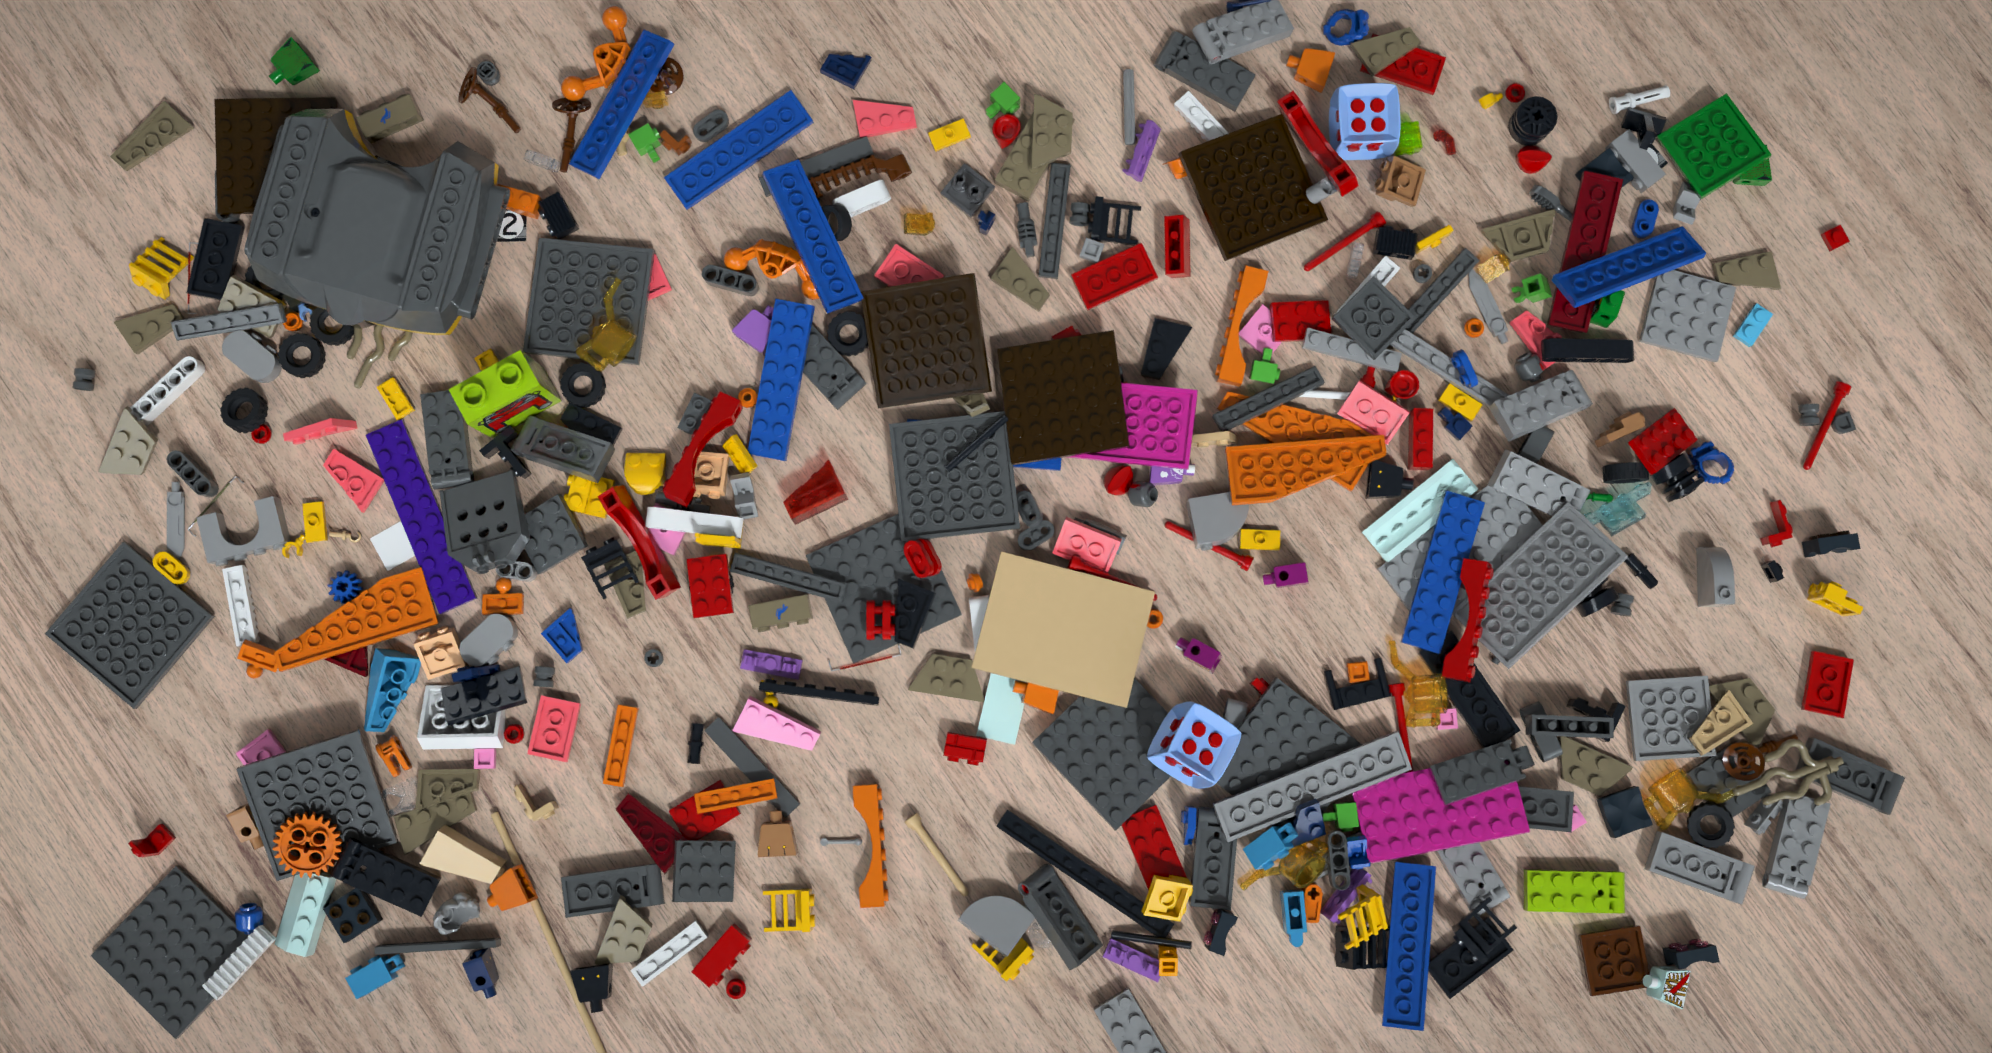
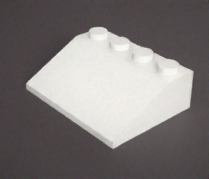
M426 685L417 735L423 750L503 748L506 709L448 725L441 688L451 685Z

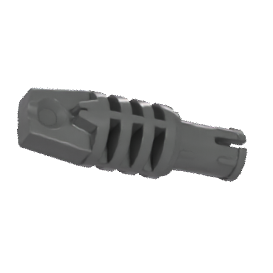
M1023 202L1016 205L1019 216L1017 229L1020 248H1025L1026 256L1029 258L1035 256L1034 246L1038 244L1034 221L1030 218L1029 203Z
M661 491L657 492L655 503L672 506L674 510L709 514L711 509L710 505L702 504V499L696 497L691 499L687 507L666 498L664 492Z

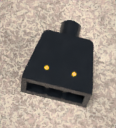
M1378 460L1372 461L1368 467L1365 499L1397 498L1401 496L1402 489H1413L1414 480L1413 478L1403 477L1402 467Z
M601 964L571 970L570 973L579 1002L590 1001L591 1013L603 1011L602 999H608L612 995L613 964Z

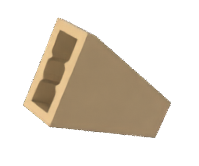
M444 825L437 831L420 864L492 884L505 873L506 869L504 866L507 860Z

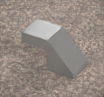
M1683 181L1673 208V219L1692 225L1696 219L1695 209L1700 198L1688 182Z
M750 472L730 475L738 517L743 519L758 517Z

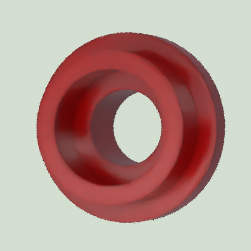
M1513 83L1507 87L1505 96L1510 102L1518 103L1525 97V89L1522 85ZM1512 91H1516L1518 96H1513Z
M261 424L258 429L251 432V436L256 443L265 444L271 439L272 432L267 425ZM264 431L265 435L261 438L260 433Z
M518 724L508 725L504 730L505 740L511 744L521 742L524 738V729ZM513 730H516L518 732V735L515 738L512 736Z
M738 978L730 980L726 985L727 995L732 999L743 997L746 993L744 981ZM734 985H738L740 987L739 992H735L733 990Z

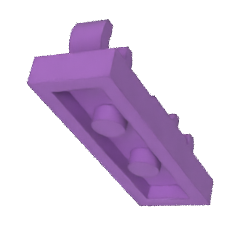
M1147 120L1146 124H1139L1143 132L1141 134L1136 133L1135 135L1139 141L1134 149L1133 160L1127 159L1126 162L1130 165V168L1122 170L1126 175L1131 176L1138 182L1143 180L1161 130L1152 120Z
M744 649L740 669L799 680L803 660Z
M1352 869L1349 887L1346 890L1336 889L1321 908L1320 913L1331 922L1340 924L1341 921L1337 915L1344 912L1358 895L1356 889L1358 886L1365 885L1366 882L1372 883L1371 875L1364 869Z
M1110 938L1102 957L1156 982L1159 981L1161 976H1159L1158 959Z

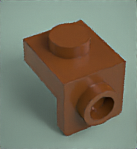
M665 129L659 134L662 139L661 144L668 151L672 149L678 156L681 153H686L691 147L692 141L687 135L677 142Z

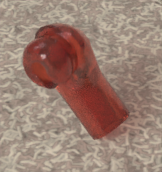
M1444 129L1434 132V140L1445 143L1446 154H1456L1453 136Z

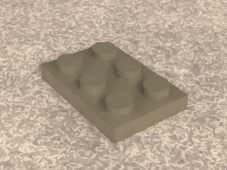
M233 275L229 279L217 310L227 312L275 303H282L285 310L287 303ZM278 324L252 329L268 338H272Z

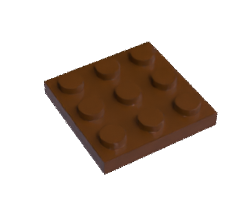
M1639 925L1578 935L1590 996L1647 988L1643 985V978L1645 975L1650 974L1641 927Z

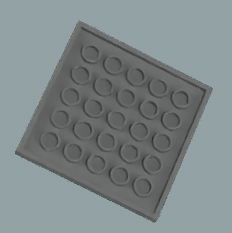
M539 238L523 352L527 354L640 365L654 263V249Z
M1005 411L978 414L974 417L966 415L889 424L902 542L1020 529L1014 470L1011 464L1006 423L953 470L948 472L944 467L1003 414L1005 415Z
M899 514L806 555L813 574L848 583L843 603L825 598V601L853 664L899 644L894 641L895 636H891V640H883L882 634H875V640H867L866 638L867 600H875V606H882L883 600H891V604H895V616H891V624L896 623L898 579L936 593L921 633L962 615L942 569L937 575L919 578L914 574L904 555V545L907 542L901 541ZM875 614V626H882V614Z
M122 542L47 630L45 635L129 706L137 709L215 616L177 584L172 583L156 570L151 562L127 542Z
M1275 677L1237 729L1241 732L1239 745L1224 774L1216 784L1229 794L1235 795L1362 744ZM1331 802L1320 806L1321 813L1326 810ZM1296 816L1285 819L1270 826L1282 827L1287 823L1292 824Z
M1135 678L1127 708L1080 696L1032 742L1037 750L1115 831L1171 777L1147 758L1152 740L1168 712Z
M359 729L252 762L236 769L276 881L300 874L297 871L292 875L293 869L291 868L284 871L286 864L278 865L281 858L274 857L279 851L272 849L277 845V843L273 842V839L279 837L275 834L276 831L282 830L280 827L282 823L288 824L287 819L289 817L295 820L297 813L301 818L304 812L308 813V817H311L313 812H316V818L324 814V821L331 818L329 825L337 824L334 832L341 831L340 836L337 838L343 839L342 844L338 845L342 847V851L350 837L377 849L397 843L398 841ZM302 830L294 831L296 836H304V832ZM316 833V834H315V837H316L318 840H324V839H325V835H324V834H322V833ZM305 842L307 848H310V842ZM296 849L290 850L293 856L301 855ZM317 852L311 854L316 860L322 858Z
M175 866L94 951L91 957L168 1033L177 1039L215 1000L202 987L203 984L226 962L225 960L237 950L236 948L242 945V942L248 938V935L237 930L235 919L180 866Z

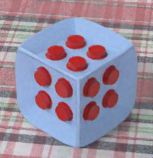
M1359 83L1336 88L1330 99L1329 139L1332 148L1343 160H1371L1391 156L1399 145L1401 130L1400 102L1397 86L1389 83Z
M1192 701L1183 702L1175 705L1164 718L1149 747L1147 758L1155 766L1188 786L1197 789L1212 787L1218 782L1228 767L1239 745L1241 732L1233 724L1205 706Z

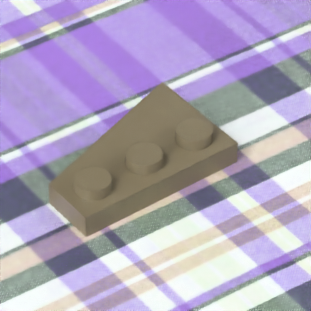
M636 551L626 554L639 582L635 584L633 578L630 577L613 586L627 619L646 611L643 570ZM622 557L605 563L604 567L608 571L624 563ZM627 566L608 576L611 582L630 572Z

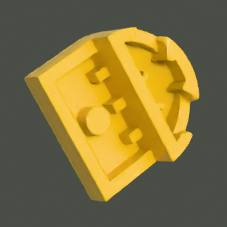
M626 453L624 475L628 486L635 493L640 495L653 494L657 488L664 485L666 480V454Z

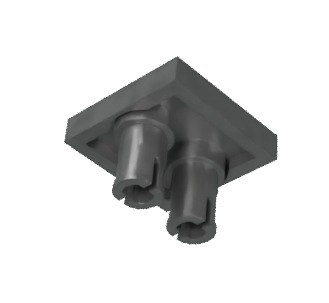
M964 163L940 194L972 218L995 189V186Z

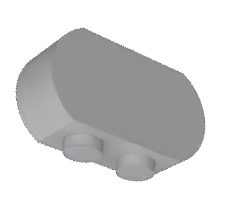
M238 330L230 333L222 344V352L225 357L253 380L260 383H269L279 376L282 365L279 363V357L276 355L277 351L268 344L266 346L261 343L263 339L254 332L249 334Z
M490 614L460 643L461 657L466 663L473 666L493 665L499 660V655L503 651H508L514 645L513 641L518 636L516 623L506 615Z

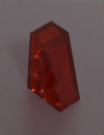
M827 460L818 472L812 474L811 478L803 486L801 485L783 502L795 525L849 500L830 460Z

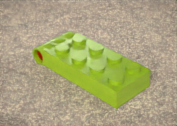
M1523 869L1525 911L1625 913V872Z

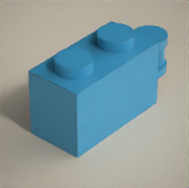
M1287 823L1282 827L1272 826L1243 848V851L1255 870H1268L1274 866L1275 860L1278 858L1282 859L1289 854V850L1294 847L1291 841L1298 836V833L1291 823Z
M1300 889L1280 891L1283 930L1286 934H1289V942L1294 947H1300L1303 944V933L1307 932L1304 892Z
M400 954L390 959L387 955L381 958L377 955L368 960L369 965L363 968L360 965L350 971L351 975L345 979L356 1000L398 977L396 972L406 966ZM392 961H393L394 964L396 965V968H395V969H394V967H393V965H392V963H391Z

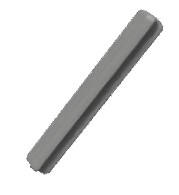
M1126 69L1123 71L1125 145H1134V71Z

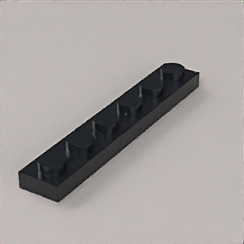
M765 679L764 682L759 684V691L874 706L879 705V697L874 692L864 691V695L856 694V690L844 689V692H838L835 687L824 686V690L816 689V685L804 684V687H798L795 682L785 681L784 685L776 684L777 680Z

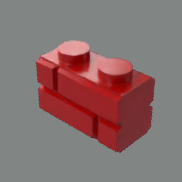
M947 732L943 756H948V761L959 762V759H965L967 764L978 766L979 762L983 763L987 739Z

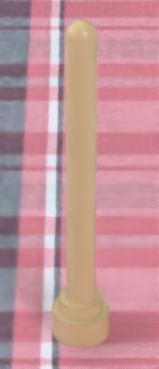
M915 813L904 823L908 828L917 832L961 895L967 896L969 893L968 889L922 827L919 814Z

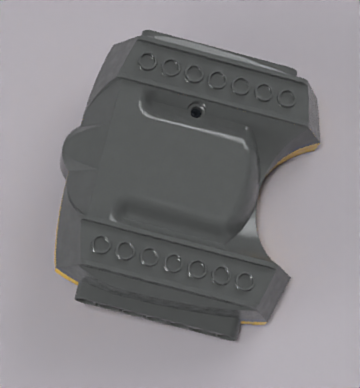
M305 109L288 116L284 125H281L278 130L252 216L244 252L248 257L257 280L287 296L326 309L329 315L340 324L357 329L377 324L413 333L450 335L462 317L473 319L476 315L508 205L510 189L497 185L499 165L459 141L445 149L435 161L419 167L393 166L379 161L371 154L359 135L353 114L345 109Z

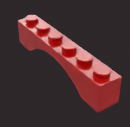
M1294 90L1279 99L1277 103L1280 112L1339 194L1343 197L1357 188L1359 185L1356 175L1326 140Z
M721 391L717 397L715 396L712 399L711 408L708 413H704L702 416L700 427L693 432L692 441L689 446H685L683 449L681 460L674 465L673 474L663 485L665 497L685 507L689 505L696 492L695 468L701 451L717 433L734 425L743 410L741 400Z
M613 486L599 495L598 498L606 513L621 527L634 546L643 566L646 584L655 600L665 598L680 589L679 582L648 527H645V522L625 486Z
M1463 558L1460 579L1468 595L1469 618L1462 638L1454 649L1445 656L1442 676L1445 678L1470 682L1471 678L1475 675V666L1473 664L1474 659L1479 654L1477 643L1478 638H1481L1483 632L1481 621L1486 615V607L1484 605L1485 600L1489 598L1490 588L1488 583L1489 579H1492L1494 571L1492 565L1487 561Z

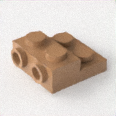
M1396 156L1384 159L1380 164L1381 176L1374 185L1375 189H1377L1376 195L1389 201H1399L1410 207L1416 206L1426 169Z
M1630 411L1613 419L1615 423L1609 426V430L1599 434L1600 438L1595 440L1597 448L1645 427L1643 414L1637 412L1632 415Z

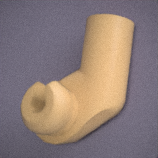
M629 127L616 149L618 156L627 154L625 144L630 138L628 134L632 132Z

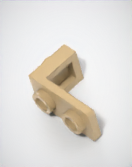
M523 785L514 786L516 790L514 794L519 802H523L526 807L524 811L530 820L538 821L542 818L546 820L556 814L554 811L559 808L556 801H551L537 810Z

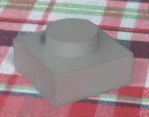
M1086 238L1080 258L1094 263L1099 262L1105 244Z

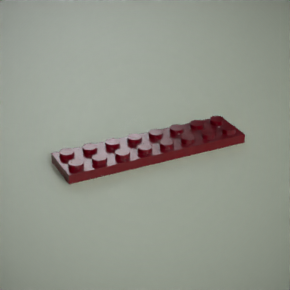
M1589 171L1582 172L1559 273L1606 255L1623 179ZM1556 287L1547 325L1587 333L1595 300L1574 308Z

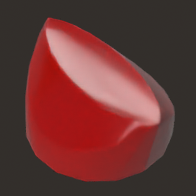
M1002 115L993 124V135L1001 149L1009 146L1017 138L1021 130V121L1014 115Z
M1530 145L1518 151L1516 161L1520 170L1528 174H1534L1541 171L1548 164L1552 155L1543 148Z
M1401 370L1388 380L1384 390L1395 398L1408 399L1418 392L1419 380L1414 373L1408 370Z
M1129 465L1113 467L1104 476L1105 489L1107 493L1121 496L1126 494L1133 484V472Z

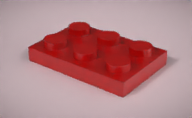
M1328 300L1272 302L1270 304L1273 342L1303 341L1307 328L1331 334Z
M727 554L687 559L693 618L733 614L734 608Z
M1811 651L1801 710L1844 718L1854 659Z
M719 780L699 793L726 787L722 780ZM694 796L669 810L681 834L688 840H699L741 814L737 806L697 814Z

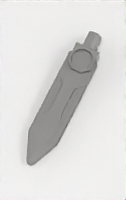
M1472 269L1469 272V288L1493 337L1498 336L1501 344L1509 341L1505 334L1508 331L1506 323L1486 281Z
M172 482V492H167L168 553H171L180 560L185 548L184 492H180V482Z

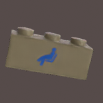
M410 94L400 95L396 100L390 103H382L379 105V108L372 111H364L360 116L356 117L365 139L371 144L424 121L415 99Z
M807 594L748 605L752 629H758V632L770 631L769 627L777 626L778 629L787 628L789 623L797 622V625L808 624L809 620L813 619L810 598Z

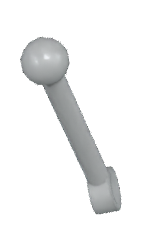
M822 838L820 843L822 846L828 844H855L859 846L862 844V839L828 840L827 838Z

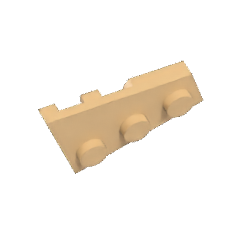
M1230 431L1193 435L1192 446H1197V448H1206L1209 445L1225 446L1228 444H1238L1237 435Z
M1728 690L1689 740L1702 756L1746 729L1753 722L1730 690Z

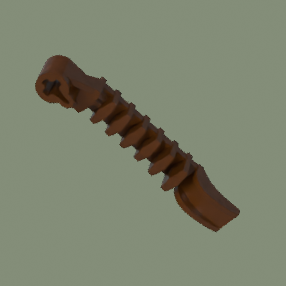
M904 154L897 155L888 160L875 158L874 155H871L870 158H863L860 162H852L846 167L841 166L840 169H832L829 173H822L815 178L811 177L809 182L819 199L823 197L819 185L823 184L828 192L832 190L829 182L833 181L837 187L841 185L839 178L843 177L846 183L850 182V174H853L855 179L861 178L859 172L861 170L864 171L866 176L871 175L870 170L875 169L877 174L887 173L891 182L908 177L912 174V170Z

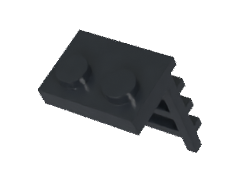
M1096 196L1095 202H1091L1090 207L1093 221H1089L1088 233H1091V239L1102 241L1103 243L1113 242L1114 244L1137 245L1138 240H1130L1133 210L1141 211V206L1103 202L1104 197ZM1110 208L1117 209L1114 238L1107 237ZM1121 209L1129 210L1126 239L1118 238Z
M614 537L604 541L605 546L599 549L594 546L586 550L587 555L581 557L603 600L607 598L604 590L630 577L633 578L635 584L639 582L622 548L624 544L621 539L615 540ZM622 556L624 563L596 576L593 569ZM627 566L629 574L603 587L601 586L599 579Z
M1490 897L1481 901L1475 909H1472L1468 915L1461 918V921L1452 926L1455 934L1453 938L1460 946L1465 945L1469 949L1467 953L1475 962L1479 960L1482 964L1488 960L1487 953L1517 929L1515 924L1508 929L1487 906L1492 901ZM1482 908L1504 931L1502 935L1498 936L1479 916L1478 912ZM1473 916L1495 939L1491 944L1469 923L1468 920Z
M1337 925L1335 933L1336 967L1351 970L1386 968V931H1389V926L1386 930L1380 929L1378 931V963H1376V936L1373 934L1369 936L1368 964H1366V941L1359 942L1360 946L1357 948L1353 946L1348 950L1345 949L1344 945L1350 942L1348 927ZM1356 927L1357 936L1360 935L1358 927Z

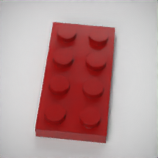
M1373 33L1371 38L1379 35ZM1415 48L1374 76L1434 95L1446 57ZM1362 63L1360 72L1370 75Z
M1142 243L1071 274V278L1087 311L1158 279Z
M1673 408L1630 440L1628 444L1648 472L1653 475L1698 439L1685 423L1682 416Z
M1156 804L1132 814L1121 825L1148 891L1154 875L1169 878V875L1187 878Z

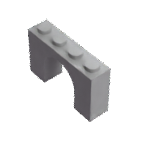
M271 496L254 501L259 520V530L255 538L244 545H237L230 539L224 514L214 512L196 517L207 563L215 564L216 567L224 566L230 560H245L251 554H254V556L263 555L266 553V550L272 548L273 550H280L285 547L284 544L291 542L281 499Z

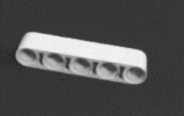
M190 356L183 358L130 407L133 410L131 413L137 417L138 421L142 420L148 426L205 372L204 363ZM195 363V368L190 371V366ZM180 376L181 380L176 384V379ZM166 390V395L162 398L161 394ZM151 403V409L147 412V406Z
M648 507L645 527L741 538L744 519L733 516Z

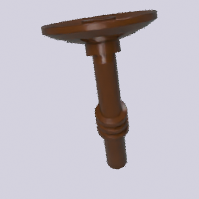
M667 58L657 75L660 81L656 79L654 81L657 87L652 84L650 90L659 95H670L676 92L681 87L684 79L683 70L679 63L674 59ZM670 64H673L676 67L678 75L675 74V71L672 68V66H670Z
M471 67L462 83L458 97L459 103L463 104L472 94H478L493 107V111L499 118H503L515 134L519 133L521 128L508 114L509 111L501 102L495 100L480 87V84L477 83V68Z
M560 98L552 103V108L555 111L565 113L568 116L567 134L563 140V155L559 170L563 173H567L570 156L574 151L576 117L578 113L585 112L591 108V102L584 98L578 101Z
M1796 734L1776 741H1767L1758 748L1747 742L1733 743L1727 747L1723 754V765L1726 771L1738 780H1754L1764 771L1765 758L1763 754L1771 753L1777 750L1786 740L1798 739ZM1737 747H1748V749H1746V748H1741V749L1735 750V748H1737ZM1729 755L1734 756V762L1737 765L1734 769L1730 764ZM1756 757H1759L1760 765L1756 764ZM1752 770L1755 771V772L1752 773V774H1741V771H1742V772H1750V771H1752Z

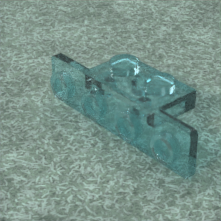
M1650 482L1639 484L1629 493L1619 495L1613 502L1605 503L1595 512H1589L1584 516L1593 525L1600 522L1612 537L1646 517V513L1637 504V501L1651 493L1652 485Z

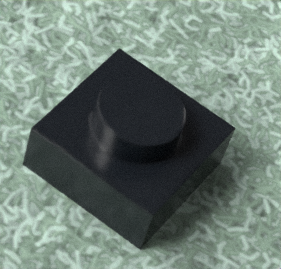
M1775 560L1760 565L1770 583L1784 578L1782 574L1783 569Z

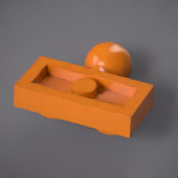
M501 577L496 581V589L499 591V594H483L482 614H524V594H508L512 583L510 579Z
M246 639L244 640L237 659L251 663L246 669V673L250 678H259L263 674V668L275 673L278 670L274 655L276 650Z

